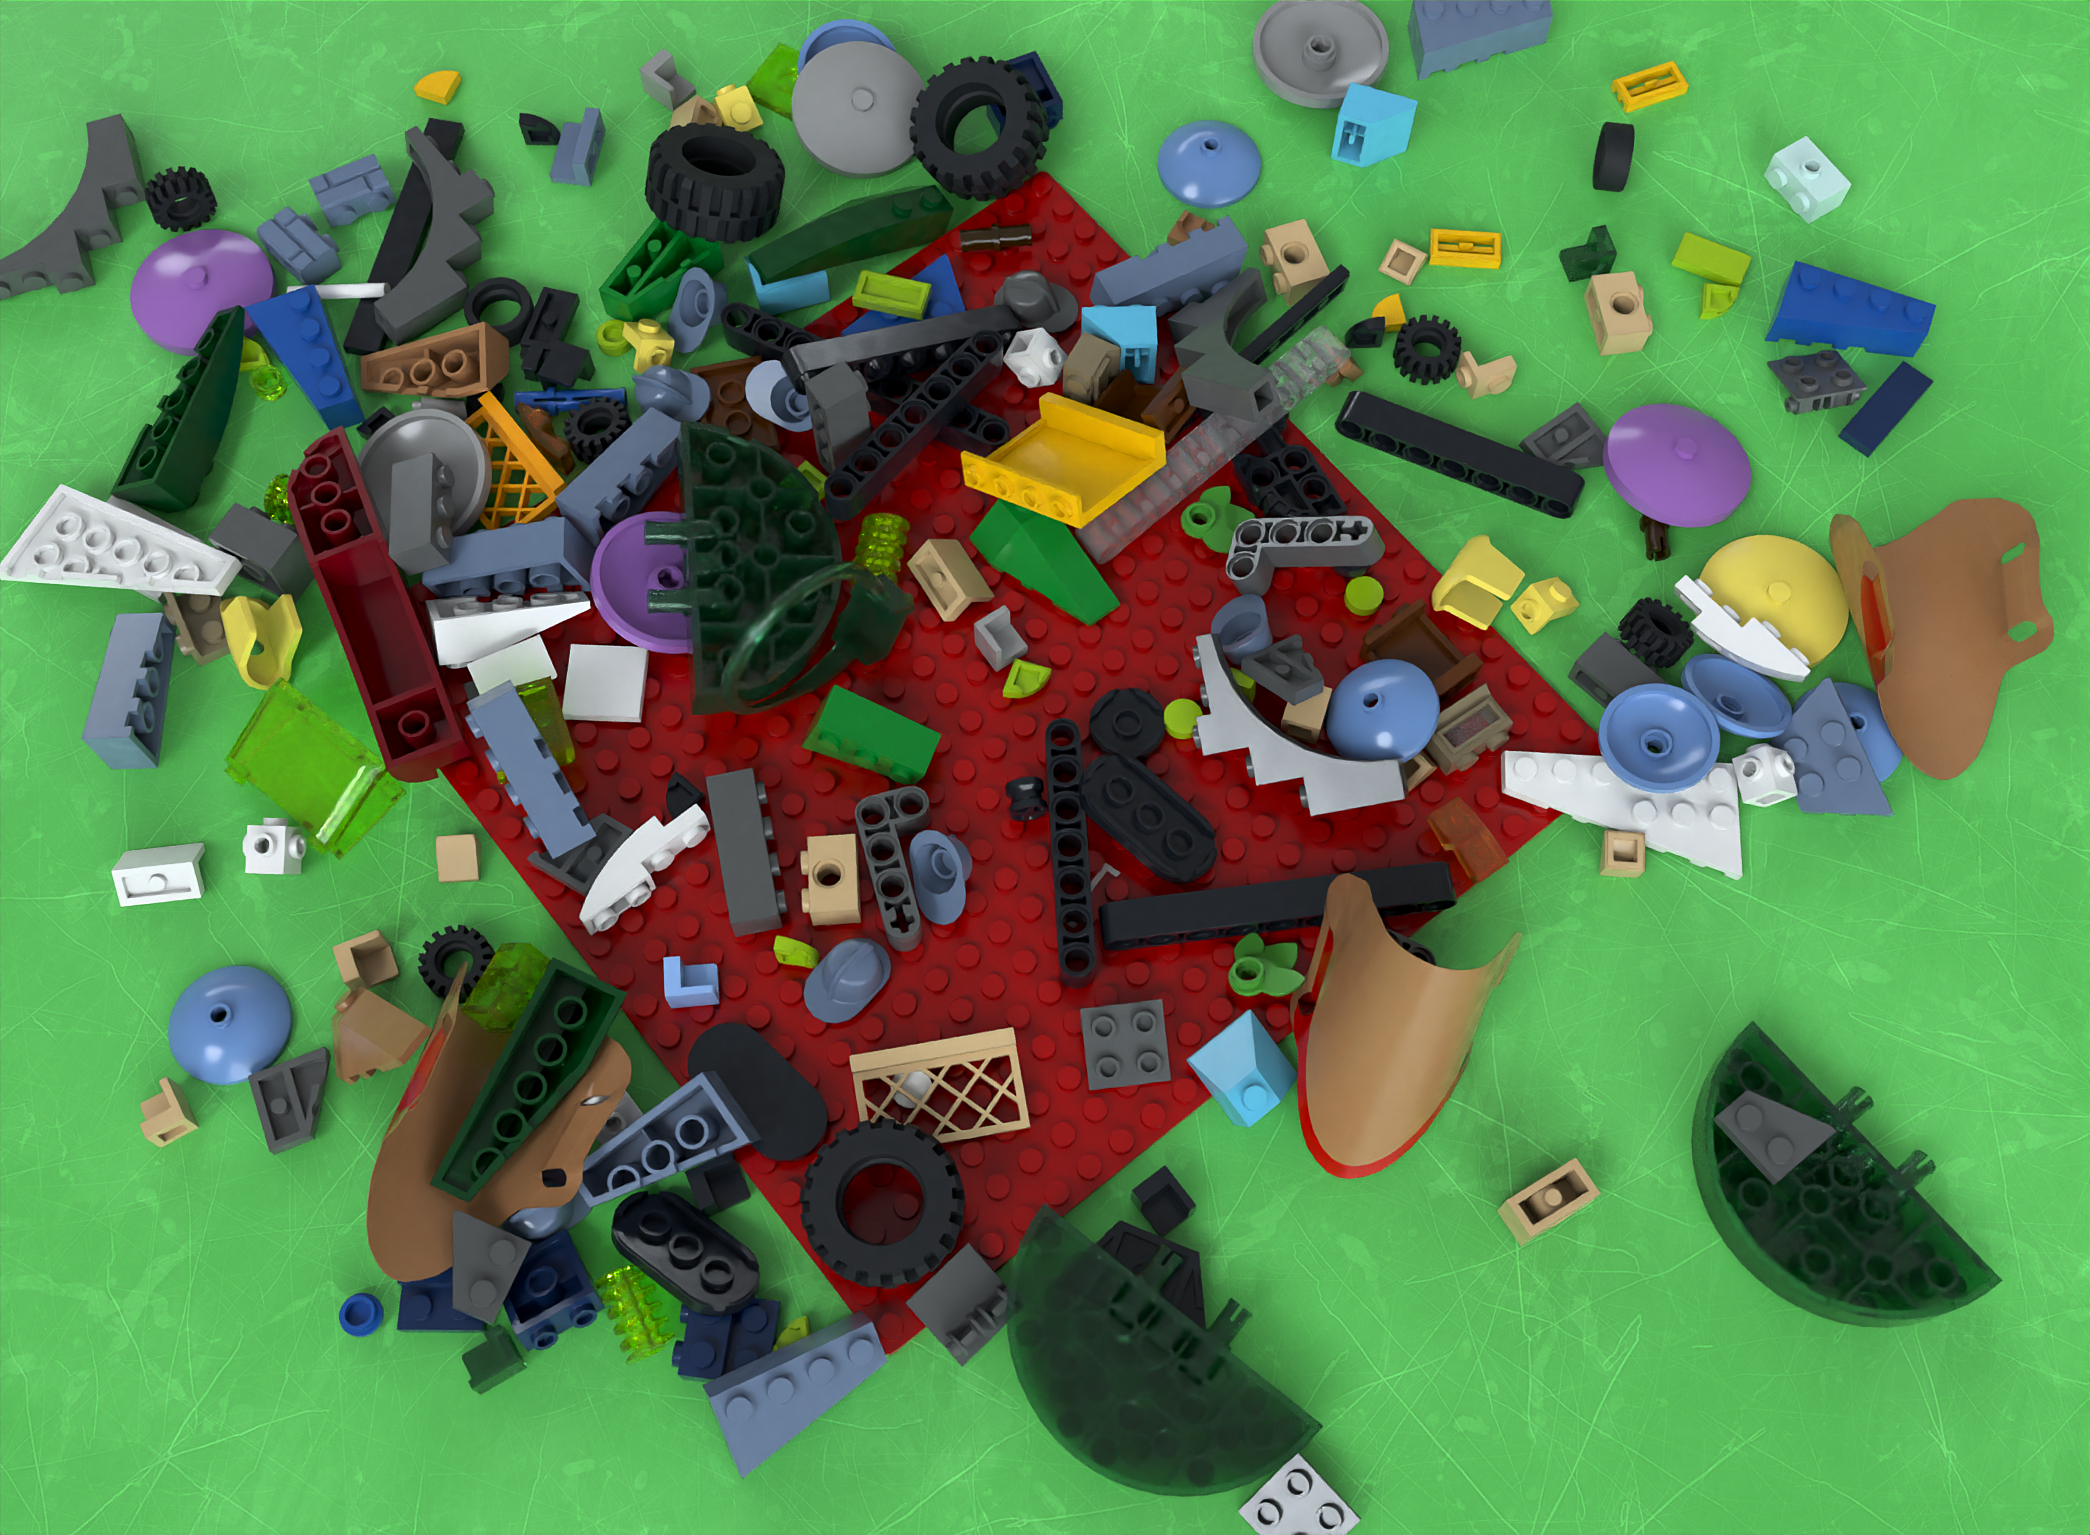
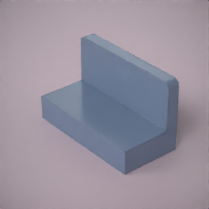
M586 107L582 124L564 123L550 172L552 182L591 187L606 132L600 109Z

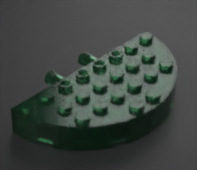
M680 421L676 444L680 503L679 522L645 520L644 545H679V549H682L684 586L682 590L648 589L647 605L649 606H647L648 614L683 613V617H686L691 715H707L732 711L760 701L784 687L806 667L821 646L835 610L842 580V554L839 537L832 517L826 513V510L819 501L817 490L791 462L775 450L753 438L751 441L730 434V429L701 422Z
M1752 1021L1725 1047L1707 1074L1696 1102L1691 1140L1693 1166L1704 1206L1717 1232L1739 1262L1762 1284L1795 1306L1819 1317L1861 1327L1890 1328L1930 1321L1972 1303L2001 1283L2003 1280L1914 1189L1936 1170L1932 1159L1917 1169V1165L1928 1155L1920 1150H1914L1895 1169L1853 1125L1856 1120L1874 1106L1870 1096H1867L1863 1101L1855 1105L1854 1102L1866 1091L1860 1087L1853 1086L1834 1105L1760 1027ZM1747 1090L1828 1124L1836 1130L1774 1185L1713 1121L1717 1115Z
M1043 1203L1020 1243L1013 1264L1007 1296V1335L1016 1374L1030 1405L1041 1423L1055 1440L1073 1457L1091 1470L1121 1485L1157 1495L1190 1497L1227 1492L1251 1484L1289 1462L1310 1443L1323 1425L1230 1352L1231 1347L1228 1345L1248 1319L1253 1316L1246 1308H1242L1236 1318L1231 1321V1316L1240 1304L1234 1299L1229 1298L1228 1303L1210 1328H1200L1161 1297L1162 1293L1159 1290L1179 1264L1184 1261L1174 1252L1165 1266H1161L1163 1260L1170 1253V1248L1161 1243L1159 1249L1140 1274L1136 1272L1133 1274Z

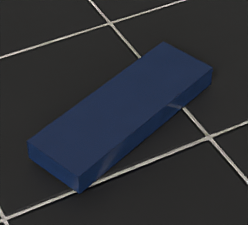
M1903 361L1843 428L1838 437L1869 458L1934 381Z

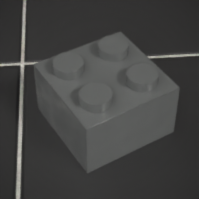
M235 502L208 537L217 550L234 556L241 562L243 566L238 572V576L278 597L282 594H291L294 604L315 578L308 564L297 529L286 522L279 525L271 521V518L257 507L252 506L248 509Z

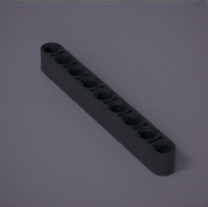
M731 303L721 312V323L727 344L733 349L751 357L761 355L763 362L771 360L781 361L782 355L791 347L825 340L744 303ZM906 375L867 383L868 391L865 393L871 406V411L888 418L923 383ZM894 396H903L900 398H891ZM968 404L934 439L962 452L967 451L986 458L1011 440L1010 426L1004 419ZM960 424L968 425V426H966V427H961V428H960V427H956L957 425H960ZM990 439H999L1000 441H998V442H990V441H988V440H990Z
M1429 862L1348 872L1367 881L1373 902L1381 918L1442 911L1457 904L1450 865L1447 862ZM1346 873L1109 902L1098 908L1103 947L1108 951H1123L1243 936L1250 933L1259 934L1321 926L1327 890L1338 875Z

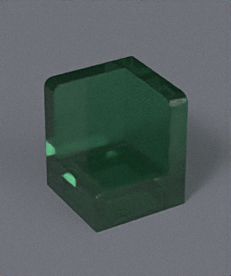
M1606 225L1592 227L1585 245L1562 249L1559 258L1570 283L1589 279L1595 275L1609 274L1617 256V251Z
M501 1324L484 1332L487 1341L462 1356V1360L472 1378L468 1383L471 1389L480 1395L527 1368L509 1330Z

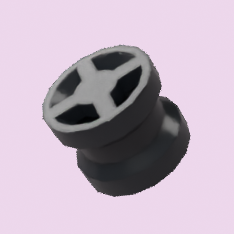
M1022 777L1012 780L1004 786L1006 797L1011 800V805L1008 808L1010 819L1029 821L1040 818L1048 812L1047 802L1041 796V793L1044 791L1042 779L1038 777Z

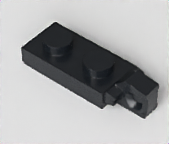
M543 287L520 341L522 348L520 356L521 359H524L521 369L526 380L539 382L537 374L555 341L564 342L580 304L578 294Z

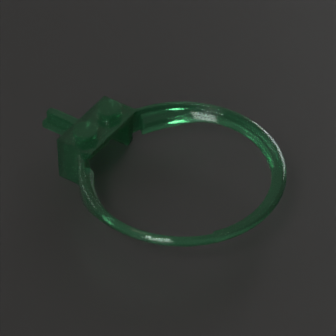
M857 561L838 562L808 575L775 600L752 624L738 643L727 663L721 681L720 696L723 704L729 711L739 715L765 712L824 686L842 673L856 658L864 665H871L887 658L908 615L916 609L912 601L914 597L910 593L905 594L884 573L875 576L864 564ZM839 580L857 581L850 591L851 598L846 608L837 618L838 625L831 637L836 642L833 648L807 674L784 691L760 703L749 706L743 705L738 697V683L741 673L753 650L770 628L788 610L815 590Z

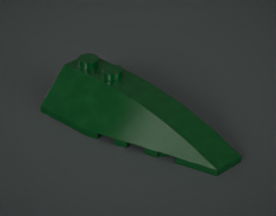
M936 185L910 186L850 200L749 253L748 259L764 282L770 284L932 243L945 234L954 208Z
M238 305L217 311L193 349L198 353V356L187 362L185 366H182L175 378L181 381L179 386L170 396L164 395L158 403L157 408L162 412L154 425L145 424L139 433L110 492L114 497L165 513L190 509L197 502L200 496L199 488L204 478L211 472L214 466L213 458L219 448L227 425L238 383L244 336L245 309Z
M553 957L430 1185L470 1203L589 1069L628 994Z

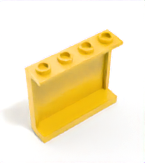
M1047 392L1039 398L1041 419L986 458L967 451L961 452L966 486L1079 529L1083 528L1167 464L1164 431L1051 392Z

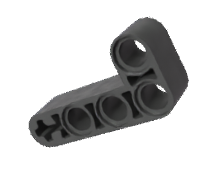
M1365 516L1253 518L1240 523L1234 532L1226 563V573L1241 596L1244 594L1263 596L1271 585L1275 567L1372 565L1383 556L1385 544L1372 521Z
M906 786L868 796L862 799L855 809L857 828L889 944L895 950L902 952L915 949L923 937L919 911L898 839L899 837L924 830L931 820L929 798L924 790L916 786ZM909 805H918L922 808L919 813L914 815L903 812L904 808ZM877 814L883 817V820L876 825L864 822L871 815ZM881 850H889L894 853L886 861H879L874 858L875 854ZM891 886H899L904 889L897 897L891 898L883 894ZM904 913L906 926L909 929L906 933H901L898 927L896 915Z

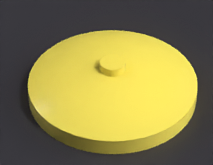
M1755 535L1740 538L1719 549L1706 563L1698 578L1713 592L1710 598L1721 608L1724 605L1729 606L1740 617L1741 622L1738 624L1741 627L1753 617L1760 623L1764 620L1769 622L1780 633L1781 637L1778 640L1788 650L1794 647L1808 659L1810 664L1807 667L1809 669L1820 664L1833 652L1846 631L1849 606L1839 575L1820 554L1798 541L1773 535Z

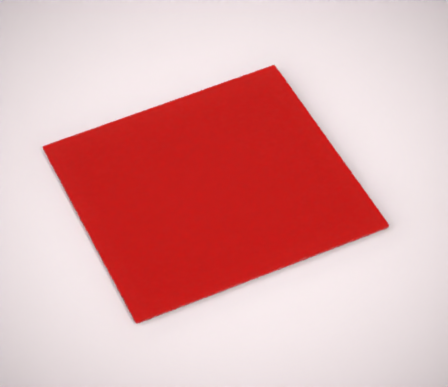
M1040 171L1023 182L1024 185L1018 190L1012 189L1007 193V196L997 199L885 273L891 276L912 279L945 254L949 258L965 311L994 306L995 294L1004 285L1006 277H1010L1022 270L1036 271L1043 275L1048 282L1067 289L1077 301L1078 317L1074 324L1065 331L1048 333L1069 356L1081 337L1082 307L1094 306L1089 296L1095 273L1131 257L1049 173ZM993 223H998L999 227L1030 223L1032 246L1001 248V252L995 253L994 249L962 253L960 230L990 228ZM852 295L802 329L825 340L841 337V332L870 311V309L853 306ZM1180 310L1156 317L1157 355L1154 384L1139 385H1165L1180 367L1168 319ZM1022 326L1024 330H1031L1030 328ZM1003 361L1000 373L969 404L1007 421L1010 426V436L1013 439L1041 419L1039 404L1041 396L1051 392L1063 397V368L1059 379L1054 384L1028 388L1018 380L1017 375ZM938 368L911 373L906 376L924 383ZM894 396L891 398H900L903 396ZM873 411L868 412L875 431L887 418ZM1201 417L1165 447L1167 464H1170V468L1163 479L1144 490L1130 491L1081 529L1064 523L1120 602V607L1090 627L1053 605L1052 600L1034 589L1030 591L1022 586L1020 580L1005 571L1001 573L991 567L969 541L970 535L999 498L965 485L961 460L962 451L933 439L854 518L838 521L827 513L825 497L806 512L781 491L780 483L804 461H808L824 476H829L818 461L813 428L809 431L795 432L775 423L781 454L708 467L700 421L687 427L692 448L639 514L662 511L695 518L714 529L731 546L743 571L744 597L738 615L730 629L716 642L700 650L679 654L660 653L649 650L641 722L565 720L562 716L571 644L639 647L624 639L607 624L595 605L591 591L584 592L590 601V609L524 639L527 640L540 634L557 673L555 679L547 682L551 696L527 704L525 707L589 820L604 813L635 832L655 816L665 827L673 821L667 808L666 794L668 782L676 771L705 794L706 801L700 806L711 828L707 832L706 837L698 845L692 848L686 847L675 855L673 862L665 869L658 872L653 871L650 874L656 888L651 891V896L643 904L637 907L631 906L619 915L617 922L605 931L598 930L592 936L579 918L586 897L535 868L527 860L533 852L538 851L539 854H542L548 849L541 837L534 839L523 818L527 817L528 814L522 803L515 806L504 785L509 783V780L504 771L501 770L496 773L489 762L485 751L490 749V746L485 737L476 738L465 719L471 712L466 703L469 700L463 684L473 681L468 667L448 668L446 665H441L472 755L440 767L439 770L598 979L628 994L621 1009L680 1087L691 1081L687 1066L688 1056L694 1042L702 1033L713 1026L723 1023L746 1025L762 1036L819 1092L825 1102L828 1115L826 1136L820 1147L824 1143L828 1146L836 1139L834 1134L844 1128L847 1131L857 1128V1123L860 1122L849 1056L999 1029L1014 1028L1030 1128L941 1144L954 1160L962 1180L966 1202L964 1208L965 1220L963 1229L959 1232L956 1239L957 1244L951 1254L948 1253L941 1261L942 1265L933 1273L930 1271L920 1277V1281L910 1285L909 1283L901 1284L897 1288L892 1289L860 1286L858 1283L846 1280L838 1275L813 1250L807 1240L809 1238L806 1230L802 1226L800 1214L803 1213L802 1204L799 1202L800 1189L804 1188L806 1183L804 1174L808 1165H813L818 1158L816 1152L820 1147L807 1158L794 1162H777L766 1159L750 1144L731 1151L737 1162L851 1312L855 1314L862 1311L873 1322L885 1355L894 1354L926 1328L905 1302L967 1243L996 1272L1212 1098V1094L1186 1059L1247 1010L1253 1012L1276 1045L1293 1032L1290 1019V1002L1293 993L1284 996H1272L1261 992L1254 996H1243L1236 993L1229 984L1228 974L1236 962L1234 949L1238 942L1247 935L1123 951H1108L1103 947L1098 914L1100 906L1114 901L1429 862L1449 863L1456 898L1459 899L1564 814V812L1550 807L1544 809L1502 793V753L1504 751L1602 756L1598 744V734L1491 625L1487 630H1482L1448 611L1434 610L1432 606V592L1442 578V575L1288 418L1286 420L1287 429L1281 434L1284 441L1288 445H1302L1312 453L1347 506V516H1365L1369 518L1385 544L1383 556L1363 575L1377 580L1383 588L1384 596L1380 608L1375 613L1368 616L1356 615L1347 608L1344 602L1346 587L1352 579L1339 576L1331 569V566L1275 567L1271 585L1268 591L1261 596L1266 606L1267 622L1273 636L1272 645L1295 634L1301 636L1304 653H1310L1312 656L1314 667L1319 669L1324 678L1323 685L1332 688V696L1336 687L1348 674L1366 664L1359 657L1364 634L1374 625L1380 624L1383 626L1390 621L1392 614L1403 604L1409 603L1412 605L1422 598L1426 603L1425 615L1466 658L1474 652L1483 662L1477 680L1440 706V713L1486 683L1492 698L1513 722L1508 733L1510 738L1499 749L1491 752L1488 748L1480 753L1478 761L1463 772L1456 769L1446 776L1438 767L1432 774L1413 788L1406 799L1311 816L1309 808H1303L1300 799L1299 786L1304 784L1303 777L1257 786L1255 778L1249 777L1246 767V755H1250L1249 747L1203 756L1202 748L1197 749L1193 737L1177 739L1165 730L1164 739L1158 750L1140 762L1208 820L1216 836L1214 841L1215 848L1217 847V857L1213 866L1194 882L1176 884L1165 881L1150 871L1097 825L1086 813L1090 883L1098 872L1102 870L1105 863L1120 873L1116 877L1106 871L1091 892L1096 961L1094 978L1084 988H1070L1062 982L1059 976L1049 809L1044 816L1034 820L1015 821L1010 819L1008 808L1011 805V800L1006 797L1004 786L1018 778L1038 777L1043 780L1044 791L1041 793V796L1047 802L1048 807L1045 761V731L1048 724L1055 719L1066 718L1075 722L1079 727L1084 772L1093 760L1102 755L1092 742L1089 733L1090 712L1096 701L1108 691L1118 688L1119 691L1123 689L1129 690V688L1141 689L1151 694L1160 703L1164 712L1172 701L1189 699L1200 707L1203 716L1211 714L1210 707H1204L1202 702L1200 685L1205 684L1202 668L1197 669L1195 665L1193 646L1197 645L1196 636L1211 634V624L1216 613L1226 603L1241 596V594L1226 573V563L1229 554L1213 551L1207 547L1202 539L1186 534L1181 526V516L1188 506L1199 502L1205 490L1211 487L1229 486L1231 491L1230 504L1255 514V518L1265 517L1264 511H1260L1247 501L1245 491L1233 474V461L1224 447L1219 445L1212 432L1202 426ZM960 424V425H957L956 427H960V428H961V427H966V426H968V425ZM1227 429L1240 453L1263 458L1252 441ZM990 439V440H988V441H990V442H998V441H1000V440H999V439ZM1297 466L1288 467L1291 470L1301 469ZM1258 482V483H1256V484L1259 485V486H1267V485H1269V484L1266 483V482ZM1314 494L1307 495L1311 499L1320 498V496ZM548 497L539 502L538 504H536L535 506H533L532 508L538 507L541 503L548 499ZM559 507L544 519L553 516L562 517ZM513 519L501 528L509 527L511 524H514L515 519ZM1196 519L1193 521L1195 524L1198 525L1206 524L1201 519ZM928 539H955L959 541L994 594V597L989 602H971L955 621L944 622L907 563ZM421 580L410 589L434 648L425 601L439 598L422 584ZM581 585L564 586V592L582 591ZM525 588V595H514L513 597H520L523 601H531L530 597L532 595L548 592L547 588ZM491 590L490 597H477L478 602L482 603L492 602L498 599L499 595L505 593ZM1004 605L1010 611V624L1028 646V653L1019 659L1051 668V677L1046 685L1035 694L1024 698L1003 697V689L1013 662L996 672L975 645L974 623ZM1226 658L1227 664L1230 668H1235L1241 671V665H1234ZM1256 682L1255 697L1252 704L1260 714L1280 729L1287 701ZM834 684L942 734L924 777L916 785L900 784L889 776L801 747L819 705ZM1378 699L1372 701L1368 708L1374 707ZM1325 713L1317 744L1298 741L1310 748L1341 757L1328 738ZM1477 713L1444 736L1456 748L1489 725ZM1063 737L1053 741L1058 746H1067L1072 743L1069 739ZM1423 748L1422 751L1434 762V760ZM753 768L756 781L764 780L768 803L761 804L763 817L770 816L775 839L768 840V847L770 853L777 852L781 876L774 877L776 890H784L788 913L781 914L783 928L736 937L730 924L705 777ZM1062 773L1055 777L1063 783L1074 779L1068 773ZM906 786H916L926 792L930 805L931 820L929 825L922 831L928 829L939 831L944 835H955L968 848L972 857L973 867L970 877L965 881L966 903L962 914L955 922L946 925L935 924L925 917L919 908L915 894L909 849L911 841L917 833L898 838L919 911L923 936L920 944L915 949L902 952L895 950L889 944L857 828L855 809L857 804L868 796ZM909 805L904 808L903 812L914 815L919 813L922 808L918 805ZM1065 809L1061 810L1057 815L1062 819L1069 820L1073 819L1077 814L1072 810ZM877 814L871 815L864 822L876 825L883 820V817ZM856 834L859 849L861 923L813 926L810 913H803L802 889L809 888L808 875H802L801 851H808L807 837ZM1066 846L1060 850V853L1067 857L1076 856L1080 852L1073 846ZM881 850L875 854L874 858L879 861H886L894 853L889 850ZM830 874L825 876L820 883L825 886H832L840 880V877ZM1069 883L1063 886L1062 890L1067 894L1075 895L1081 892L1082 888L1075 883ZM891 886L883 894L891 898L897 897L904 889L899 886ZM1442 911L1381 919L1385 929L1410 938ZM904 913L896 915L901 933L908 932L909 929L906 926ZM1074 921L1077 923L1075 928L1068 924L1064 926L1070 933H1079L1085 928L1079 921ZM1321 926L1259 933L1258 935L1265 946L1295 942L1298 947V957L1293 970L1304 977L1310 968ZM776 935L791 938L815 948L820 953L818 964L842 941L853 938L871 939L881 945L889 956L891 964L889 979L870 1002L850 1020L837 1024L823 1022L812 1015L806 1007L804 999L806 980L816 967L807 968L779 963L773 949ZM680 956L684 966L716 964L718 967L720 1004L671 1009L665 998L663 958ZM1073 959L1066 965L1073 972H1081L1088 967L1081 959ZM1246 977L1243 980H1253L1255 978ZM1311 992L1305 993L1298 1000L1302 1016H1306L1316 1005ZM1162 999L1171 1081L1089 1090L1084 1040L1080 1024V1009ZM1009 1056L991 1059L983 1073L1003 1086L1012 1073ZM984 1060L971 1062L970 1064L979 1069ZM962 1064L954 1065L949 1068L942 1080L962 1093L975 1073ZM944 1067L929 1071L938 1076ZM979 1077L965 1097L986 1110L999 1090ZM881 1079L863 1081L865 1098L880 1108L890 1094L891 1086ZM1012 1080L1007 1090L1016 1096L1014 1081ZM938 1084L925 1105L942 1117H945L958 1097ZM1002 1094L989 1113L1002 1123L1020 1120L1018 1104ZM893 1098L884 1112L904 1125L914 1109L900 1106ZM962 1101L949 1119V1122L962 1131L973 1129L982 1114ZM867 1106L868 1119L871 1120L876 1112ZM922 1108L911 1122V1124L920 1127V1130L927 1135H933L941 1123ZM880 1115L876 1123L882 1122L884 1117ZM986 1118L980 1127L996 1124ZM945 1125L939 1135L955 1131ZM878 1164L861 1171L850 1182L844 1197V1215L850 1229L861 1239L880 1245L895 1243L907 1237L919 1223L924 1207L922 1189L916 1178L902 1167L892 1164Z

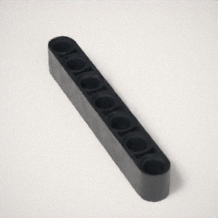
M994 305L791 347L782 355L780 363L795 391L800 395H806L804 382L842 360L846 362L853 372L858 370L866 383L939 368L975 332L982 329L995 330L1002 336L1004 341L1003 354H1006L1016 333L1025 330L1008 306Z
M982 329L975 332L827 477L824 483L827 513L833 519L846 521L854 518L1000 373L1003 367L1004 341L997 331Z
M1352 391L1348 394L1334 424L1337 432L1346 438L1559 519H1567L1573 515L1585 486L1583 477L1574 471L1362 391Z
M1059 718L1050 722L1045 731V761L1058 970L1060 979L1066 986L1080 989L1086 987L1093 980L1096 961L1086 812L1081 805L1078 792L1079 781L1083 774L1079 727L1075 722L1070 719ZM1063 737L1069 739L1072 743L1067 746H1058L1053 741ZM1062 773H1068L1074 779L1063 783L1055 777ZM1069 809L1077 815L1073 819L1067 820L1062 819L1057 814L1061 810ZM1066 846H1073L1080 852L1076 856L1067 857L1062 855L1060 850ZM1069 883H1075L1082 888V891L1078 894L1070 895L1065 893L1062 887ZM1070 921H1079L1085 928L1079 933H1070L1064 926ZM1073 959H1081L1088 967L1081 972H1073L1066 965Z

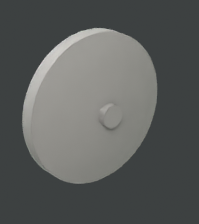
M1280 0L1272 5L1258 21L1252 43L1253 64L1262 82L1276 95L1291 103L1318 109L1341 107L1351 82L1375 88L1384 75L1389 55L1388 35L1382 22L1372 10L1358 0Z
M864 41L843 42L830 46L816 54L804 66L796 80L791 104V116L795 133L803 148L817 163L838 175L855 179H872L891 174L902 168L915 156L913 151L914 143L910 140L909 133L910 127L915 126V124L910 120V115L913 107L918 108L917 95L921 89L926 91V88L913 66L898 53L887 47Z
M419 409L403 413L381 426L369 438L358 455L357 460L388 535L390 532L392 464L432 452L444 465L450 467L454 475L455 484L452 487L451 497L454 507V515L451 517L452 536H463L482 513L488 500L492 482L490 455L477 431L456 415L437 409Z

